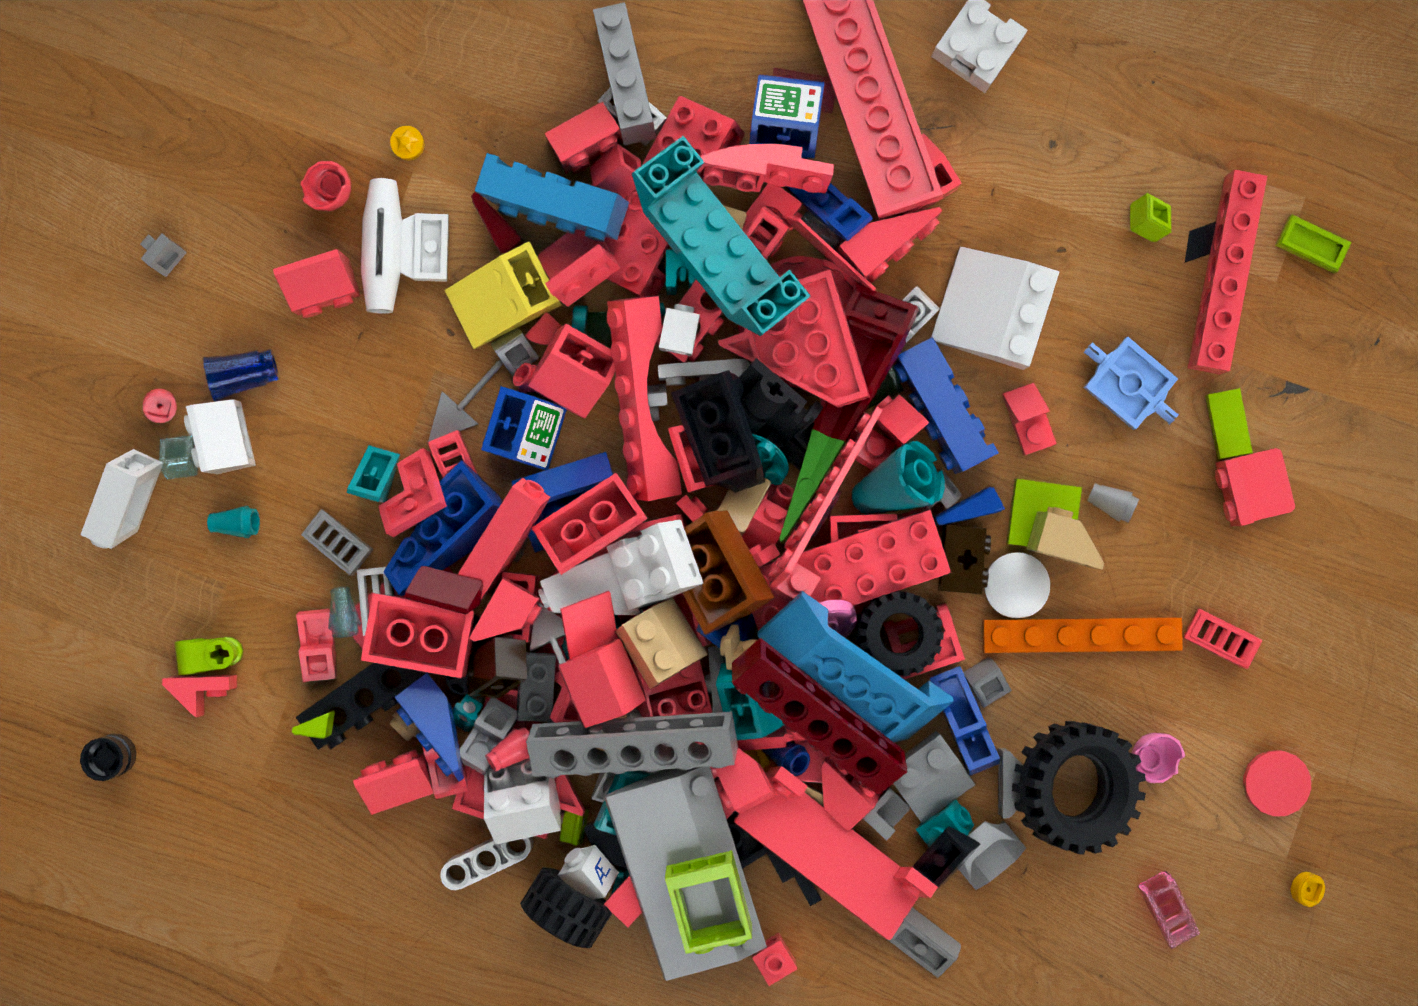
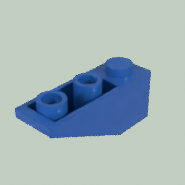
M426 673L395 696L400 705L396 712L407 726L413 723L420 731L415 736L427 752L432 748L439 756L435 762L446 777L453 774L460 782L464 779L453 709L445 694L429 674Z

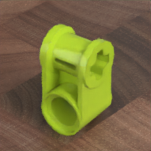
M233 637L198 638L174 642L178 675L224 669L237 664L243 656L241 643ZM219 650H228L229 656H220Z

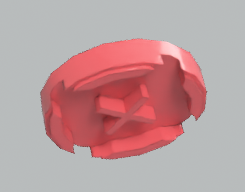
M1273 750L1256 755L1247 765L1243 776V786H1245L1248 801L1257 810L1271 816H1288L1298 811L1307 802L1311 791V776L1306 765L1296 755L1282 750Z

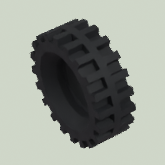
M1065 721V726L1052 724L1048 726L1049 734L1038 732L1033 737L1037 742L1034 748L1025 746L1021 752L1027 757L1024 765L1016 764L1014 769L1015 772L1021 773L1020 783H1012V791L1020 794L1021 800L1015 802L1014 806L1017 811L1025 813V817L1021 820L1023 825L1033 829L1032 835L1036 838L1076 854L1084 855L1085 850L1097 854L1102 852V844L1109 847L1117 845L1118 842L1115 836L1118 833L1127 836L1131 832L1127 823L1131 817L1139 819L1141 812L1135 810L1137 800L1145 801L1146 793L1139 791V782L1146 781L1145 773L1136 771L1135 767L1142 761L1139 755L1128 752L1132 747L1130 742L1118 738L1119 733L1075 721ZM1076 755L1085 756L1096 767L1098 775L1097 793L1091 805L1083 813L1076 816H1066L1055 806L1052 794L1054 778L1059 768L1069 758Z

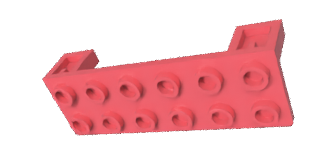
M679 96L642 165L682 136L687 139L699 156H703L716 150L739 146L745 133L735 120L683 96ZM635 189L624 198L629 202L618 239L614 240L607 237L604 239L621 267L606 280L631 291L636 297L657 296L666 281V275L657 267L666 253L669 244L643 213L638 193Z
M876 407L870 415L864 412L847 443L832 464L831 471L827 477L825 476L815 492L817 496L812 504H808L800 517L801 524L796 531L794 530L785 543V552L781 558L775 561L768 574L773 578L769 584L771 591L788 601H792L801 591L811 597L821 579L797 564V561L854 460L870 470H874L890 455L895 446L894 442L872 429L883 411L879 407Z
M929 507L913 509L897 515L898 520L803 551L797 564L821 578L811 597L819 603L828 600H844L854 606L949 574L951 570ZM769 561L759 567L768 586L773 579L768 574L775 561ZM772 591L775 598L752 613L758 631L790 601Z
M770 767L766 775L776 796L741 814L738 813L734 823L883 938L891 940L919 897L931 898L938 887L913 867H900L853 829L847 831L822 805L805 793L808 786L784 767Z

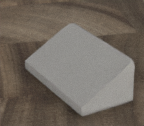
M913 907L906 918L903 919L893 938L888 940L937 978L957 960L961 949L959 942Z

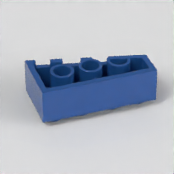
M933 337L898 355L895 360L897 364L893 365L894 371L900 382L906 381L912 393L908 397L912 406L918 412L922 411L929 423L924 428L932 442L938 441L942 449L939 457L947 471L952 469L954 474L964 472L999 453L994 443L987 446L983 440L985 428L979 417H976L973 413L969 415L966 410L970 408L968 398L958 384L953 385L951 379L954 378V374Z

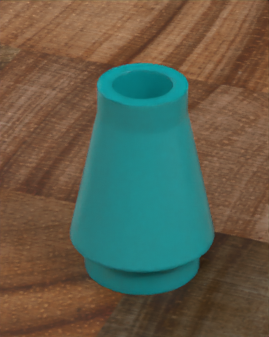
M242 506L218 513H210L207 519V526L211 533L249 538L251 535H256L259 532L260 517L256 509Z

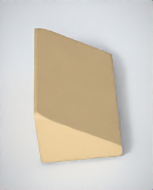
M764 478L765 483L736 493L728 490L717 510H728L741 536L746 531L772 482Z

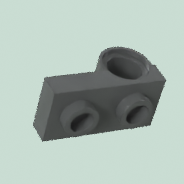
M526 652L527 680L519 684L518 721L552 722L549 717L553 710L556 655L555 653Z

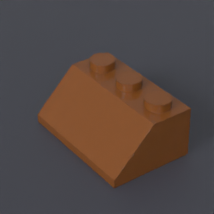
M728 510L707 512L684 528L704 584L683 592V595L705 635L750 615L775 598Z

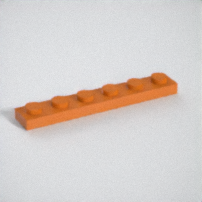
M1181 617L982 620L983 653L1183 651Z

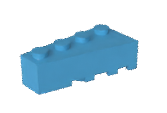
M486 154L475 192L497 205L499 213L513 218H517L518 213L527 215L528 221L545 226L547 221L556 223L557 229L574 234L576 229L585 231L586 237L600 242H604L605 237L614 240L618 239L629 202L619 194L579 181H575L574 186H570V180L546 171L545 177H541L542 173L528 168L527 165L514 161L513 166L510 167L500 160L499 156Z

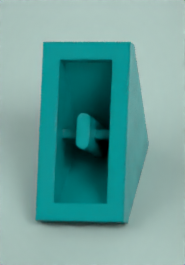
M368 445L347 488V493L380 503L386 502L400 454Z

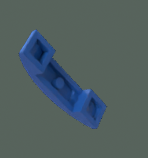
M831 183L826 194L819 192L810 193L803 189L785 186L817 219L846 241H849L873 220L872 216L851 197L848 199Z

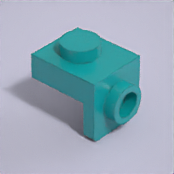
M955 799L944 810L930 817L924 823H920L916 831L927 846L930 847L948 826L968 835L974 827V822L968 810Z

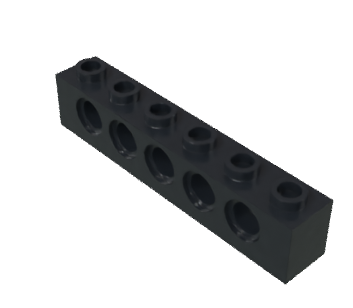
M475 617L473 622V630L478 623ZM472 640L471 652L482 645L480 640ZM372 663L296 716V719L302 724L333 711L335 707L342 708L347 716L344 724H337L333 721L332 734L327 738L309 737L318 750L326 745L331 750L347 739L343 733L354 726L359 731L374 720L371 716L373 712L381 707L386 712L398 703L395 696L428 672ZM389 669H395L400 673L401 683L398 687L390 686L387 683L386 673ZM362 688L370 689L374 695V701L370 706L362 704L359 700V692Z

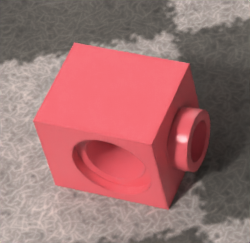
M780 933L765 940L767 948L751 955L768 986L798 969L796 960Z

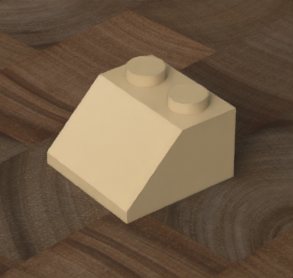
M1048 507L1047 512L1037 511L1027 550L1089 568L1103 570L1104 562L1082 522L1072 519L1073 512L1056 507Z
M673 597L649 608L622 624L615 631L650 690L708 655Z

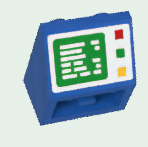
M759 74L749 144L802 147L801 157L814 159L825 82Z
M501 386L481 450L542 470H548L567 409L546 400Z

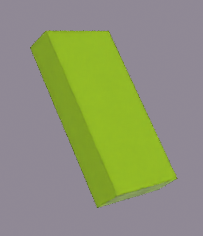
M1292 214L1288 217L1275 246L1332 273H1337L1352 242Z
M1240 388L1205 395L1217 459L1253 453Z

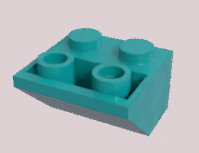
M722 663L716 687L722 711L733 713L737 741L763 738L784 726L779 718L772 713L768 714L763 711L758 702L747 694H741L732 683V670H727L726 663Z

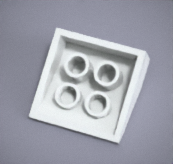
M960 246L931 337L937 343L1025 370L1030 367L1060 271L1028 261Z

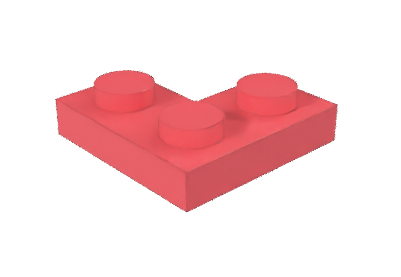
M424 448L396 463L404 491L378 506L385 532L392 537L397 536L447 506L431 453Z

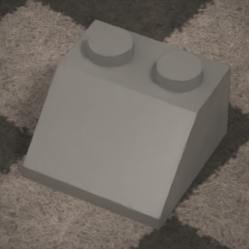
M937 731L905 753L908 772L893 783L921 823H924L953 800L975 786L959 759Z

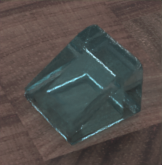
M193 435L160 439L159 461L163 462L161 471L166 479L196 476L198 474V468L195 466L192 458V448H195Z

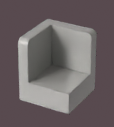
M888 787L882 792L874 809L863 819L887 841L895 832L893 827L910 810V806Z

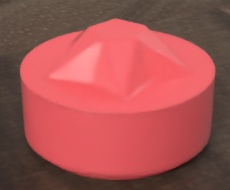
M154 389L145 395L143 399V412L150 421L165 423L174 417L177 404L171 392L165 389Z

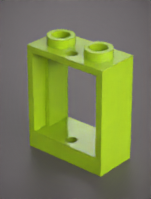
M732 850L666 866L665 881L685 954L692 952L705 954L712 951L714 947L727 944L731 947L739 946L752 939V922ZM728 877L740 920L693 930L681 888Z

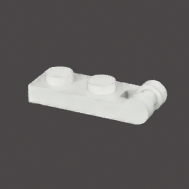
M745 359L661 364L658 365L659 381L666 380V386L685 385L686 379L699 378V381L727 370H730L731 373L739 377L748 368L750 363Z

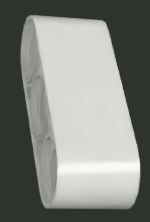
M533 837L523 839L526 849L522 852L513 851L509 846V842L495 844L493 838L459 853L450 858L441 869V881L448 889L459 890L516 864L528 856L533 847ZM482 851L492 852L496 859L495 864L492 866L483 865L480 862L479 853ZM450 866H461L465 870V878L463 880L453 879L449 873Z

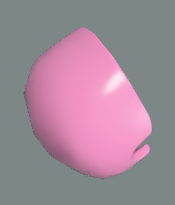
M1148 733L1142 736L1135 743L1132 754L1139 755L1142 761L1135 766L1136 771L1145 773L1146 781L1149 783H1164L1173 775L1178 774L1179 762L1185 757L1180 741L1165 733Z

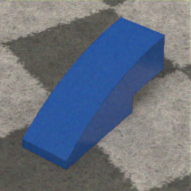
M961 666L931 677L930 681L953 697V703L942 712L969 776L1000 764V757Z

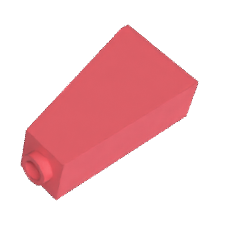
M522 478L512 486L458 572V575L483 582L481 600L501 582L502 572L509 570L531 532V527L535 525L550 499V496L544 493L542 486L532 480Z

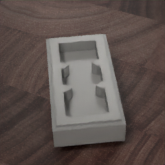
M709 647L710 674L705 675V683L708 694H712L713 713L723 711L716 681L721 664L726 663V658L721 656L720 648Z

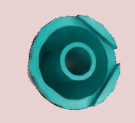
M918 441L901 445L853 487V505L865 515L933 505L943 498L945 491L943 471L937 472L933 463L937 461L936 456L926 445Z

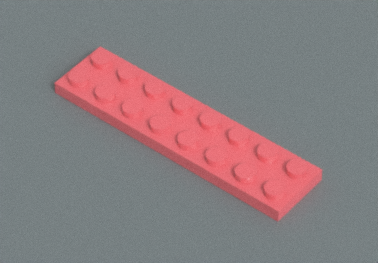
M802 0L878 220L942 200V190L874 1Z

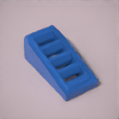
M986 487L933 516L935 525H946L998 513L1005 510V507L994 487Z

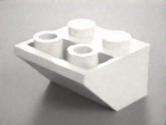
M233 399L186 406L188 415L184 416V423L188 434L193 435L195 448H192V458L197 468L200 467L201 472L222 474L256 465L240 401Z
M530 758L500 769L497 772L489 767L484 775V821L495 844L561 831L560 802L555 779L546 776L533 777Z

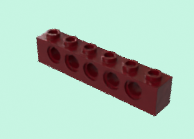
M762 638L758 639L732 662V683L741 694H747L758 702L763 711L768 714L772 713L779 718L789 731L797 732L805 738L814 750L821 751L831 758L836 767L841 770L845 769L853 775L862 787H868L879 795L908 772L905 751Z

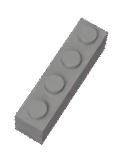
M624 2L593 9L624 146L655 139L653 118L626 4Z

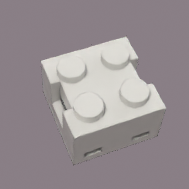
M968 0L935 47L931 57L983 93H986L1028 30L1011 18L1005 23L990 13L988 10L991 4L985 0Z
M681 520L657 523L642 530V535L622 539L607 546L628 610L655 605L704 584Z

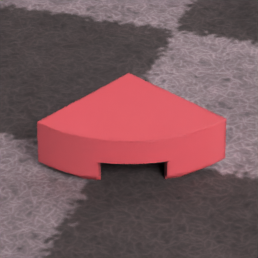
M546 312L527 332L525 337L533 343L548 345L555 331L562 325Z

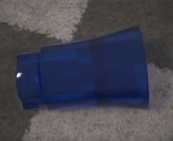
M272 349L261 352L255 350L241 354L203 357L205 375L214 402L239 392L266 386L267 382L279 380L277 364Z

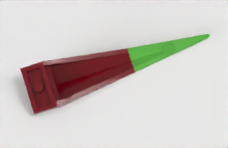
M856 285L844 312L870 398L839 408L821 399L820 404L823 406V409L814 422L803 464L781 531L780 541L782 544L788 539L906 344V338L919 312L918 306L877 291H872L864 286Z

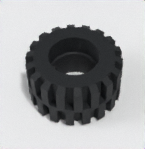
M904 591L891 592L890 594L872 599L870 604L864 607L861 612L862 616L857 623V641L859 642L860 649L897 675H902L903 677L911 676V673H919L924 670L923 668L926 665H931L935 661L933 658L936 653H940L942 648L940 642L944 637V632L941 631V625H943L941 618L937 616L936 609L924 598ZM897 613L907 614L912 617L919 629L916 644L904 653L889 651L880 639V629L883 622L889 616Z
M543 867L520 903L522 909L532 921L558 939L576 947H592L612 915V912L604 905L606 900L604 898L592 899L581 894L558 876L560 870Z

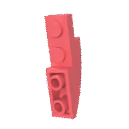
M747 144L716 150L700 156L705 163L698 169L697 173L708 185L732 187L743 192L753 191L760 193L763 182L778 187L787 186L803 189L810 193L819 192L826 194L833 177L834 164L801 158L802 147Z

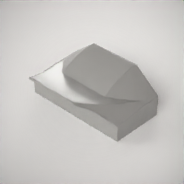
M984 821L967 835L978 841L981 845L959 868V871L973 888L977 890L991 882L1013 864L1026 847L1004 821L1000 824Z

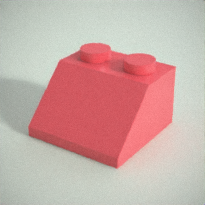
M338 249L273 269L291 311L297 315L302 314L303 318L319 315L322 313L321 308L333 304L334 308L348 306L354 303L353 298L361 296L350 260Z

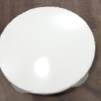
M1009 553L990 564L988 568V585L984 589L986 597L995 611L1010 618H1025L1035 614L1044 606L1050 593V578L1046 568L1038 559L1025 553Z

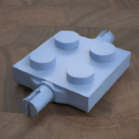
M1129 337L1124 338L1119 346L1109 354L1104 353L1093 342L1085 349L1083 353L1094 360L1098 366L1093 377L1083 388L1133 430L1137 429L1147 416L1155 412L1168 422L1169 425L1175 420L1174 418H1177L1179 414L1165 404L1164 401L1168 391L1178 378Z

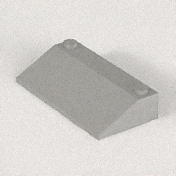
M694 767L689 770H680L678 768L663 769L604 795L664 980L668 981L738 962L767 948L710 767ZM732 850L752 922V939L739 946L731 947L727 944L714 947L712 951L705 954H696L695 952L685 954L665 881L666 866ZM728 877L681 888L693 930L740 920Z

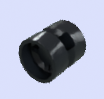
M113 733L87 743L81 752L80 764L84 773L91 779L106 781L127 773L136 761L137 752L135 745L128 737Z

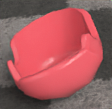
M333 161L317 162L308 168L303 180L300 182L304 193L303 202L318 211H334L344 206L350 197V177L344 167Z

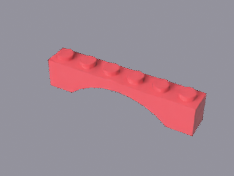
M643 296L607 301L608 311L606 318L612 339L611 356L614 360L616 372L615 389L618 393L620 405L619 422L623 429V455L627 462L628 471L627 488L635 500L652 501L681 495L678 461L670 454L658 436L651 418L647 395L649 362L655 343L662 331L659 296Z

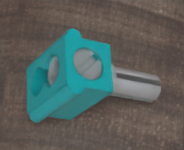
M466 694L461 703H456L453 708L455 725L465 732H470L483 707L481 702L484 697L477 698V696H468Z

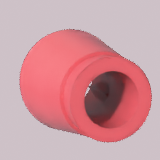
M525 727L519 730L514 728L485 755L489 765L495 772L529 758L526 741L530 732Z

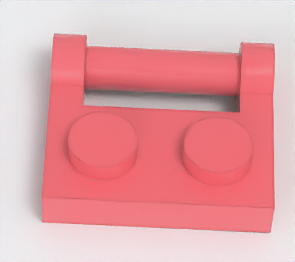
M946 603L936 606V614L941 618L944 630L942 631L944 632V637L940 642L942 647L940 653H936L933 658L935 661L931 665H926L923 671L911 673V676L903 677L900 675L901 678L907 679L965 660ZM912 617L895 623L892 620L883 623L892 652L904 653L916 644L917 640L901 644L898 635L918 629V625Z

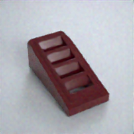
M474 192L471 195L472 202L500 255L524 244V240L480 194Z

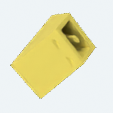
M530 241L497 257L444 290L473 349L544 315L546 312L548 313L562 306L560 300L550 293L545 284L549 281V278Z

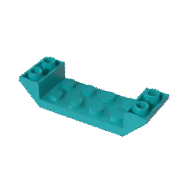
M682 136L632 173L643 213L724 315L734 323L761 336L806 301L810 294L791 270H788L779 277L698 175V169L705 162L687 139Z

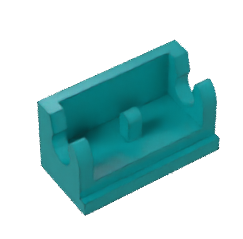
M666 250L667 295H676L678 288L677 279L679 277L681 281H685L686 277H688L689 289L696 278L673 250Z

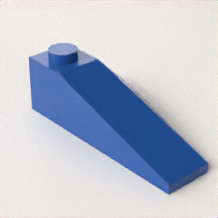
M462 460L439 481L447 506L417 524L411 536L403 539L384 570V574L400 596L405 595V591L422 566L444 570L470 553L503 502L500 496Z

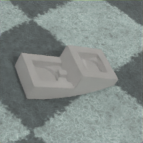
M490 698L475 721L473 730L460 748L462 763L485 775L490 767L485 755L512 731L518 720L517 711L496 698Z

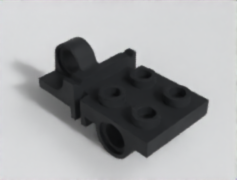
M756 358L739 376L744 389L741 403L751 432L776 445L786 459L800 471L814 426L813 421L822 411L823 406L816 400L806 410L804 406L807 401Z

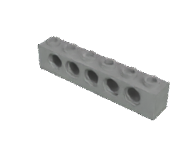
M732 712L612 719L587 728L583 727L581 721L533 724L526 741L533 777L546 776L548 778L573 774L589 776L594 773L607 772L622 774L627 771L642 770L656 772L660 769L676 768L680 770H689L694 767L723 768L735 764L738 749ZM695 742H702L705 745H700Z

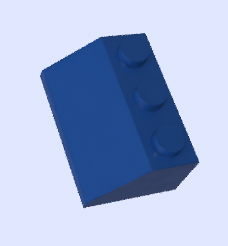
M606 452L523 477L525 480H532L538 483L544 489V493L550 496L535 525L614 474ZM522 478L511 481L512 486ZM531 530L528 536L534 551L545 550L534 531Z

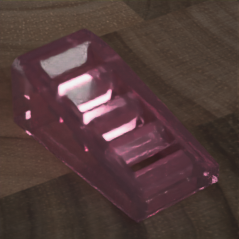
M1163 871L1138 885L1149 910L1171 949L1200 934L1176 880L1167 871ZM1171 898L1174 899V901L1162 906L1161 908L1159 907L1160 904L1166 902L1167 900ZM1178 910L1180 911L1177 915L1165 920V917ZM1184 921L1187 925L1171 933V928Z

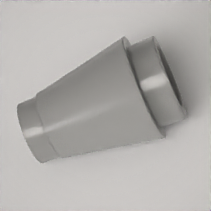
M1095 483L1087 501L1116 521L1120 522V520L1129 523L1139 498L1132 496L1133 492Z

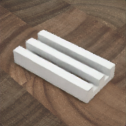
M386 567L357 570L363 636L366 633L369 617L366 576L371 575L373 593L381 594L379 574H383L385 595L394 596L393 586L384 574Z

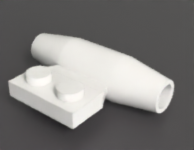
M375 178L370 180L362 218L361 277L366 311L371 313L386 314L393 312L401 274L414 281L447 282L449 215L415 213L402 220L397 181L392 179Z

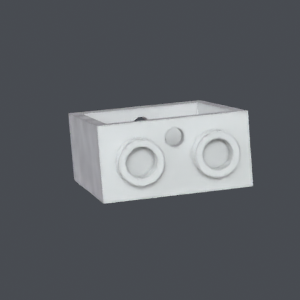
M133 449L106 463L81 535L90 539L91 543L97 547L112 549L137 533L163 462Z

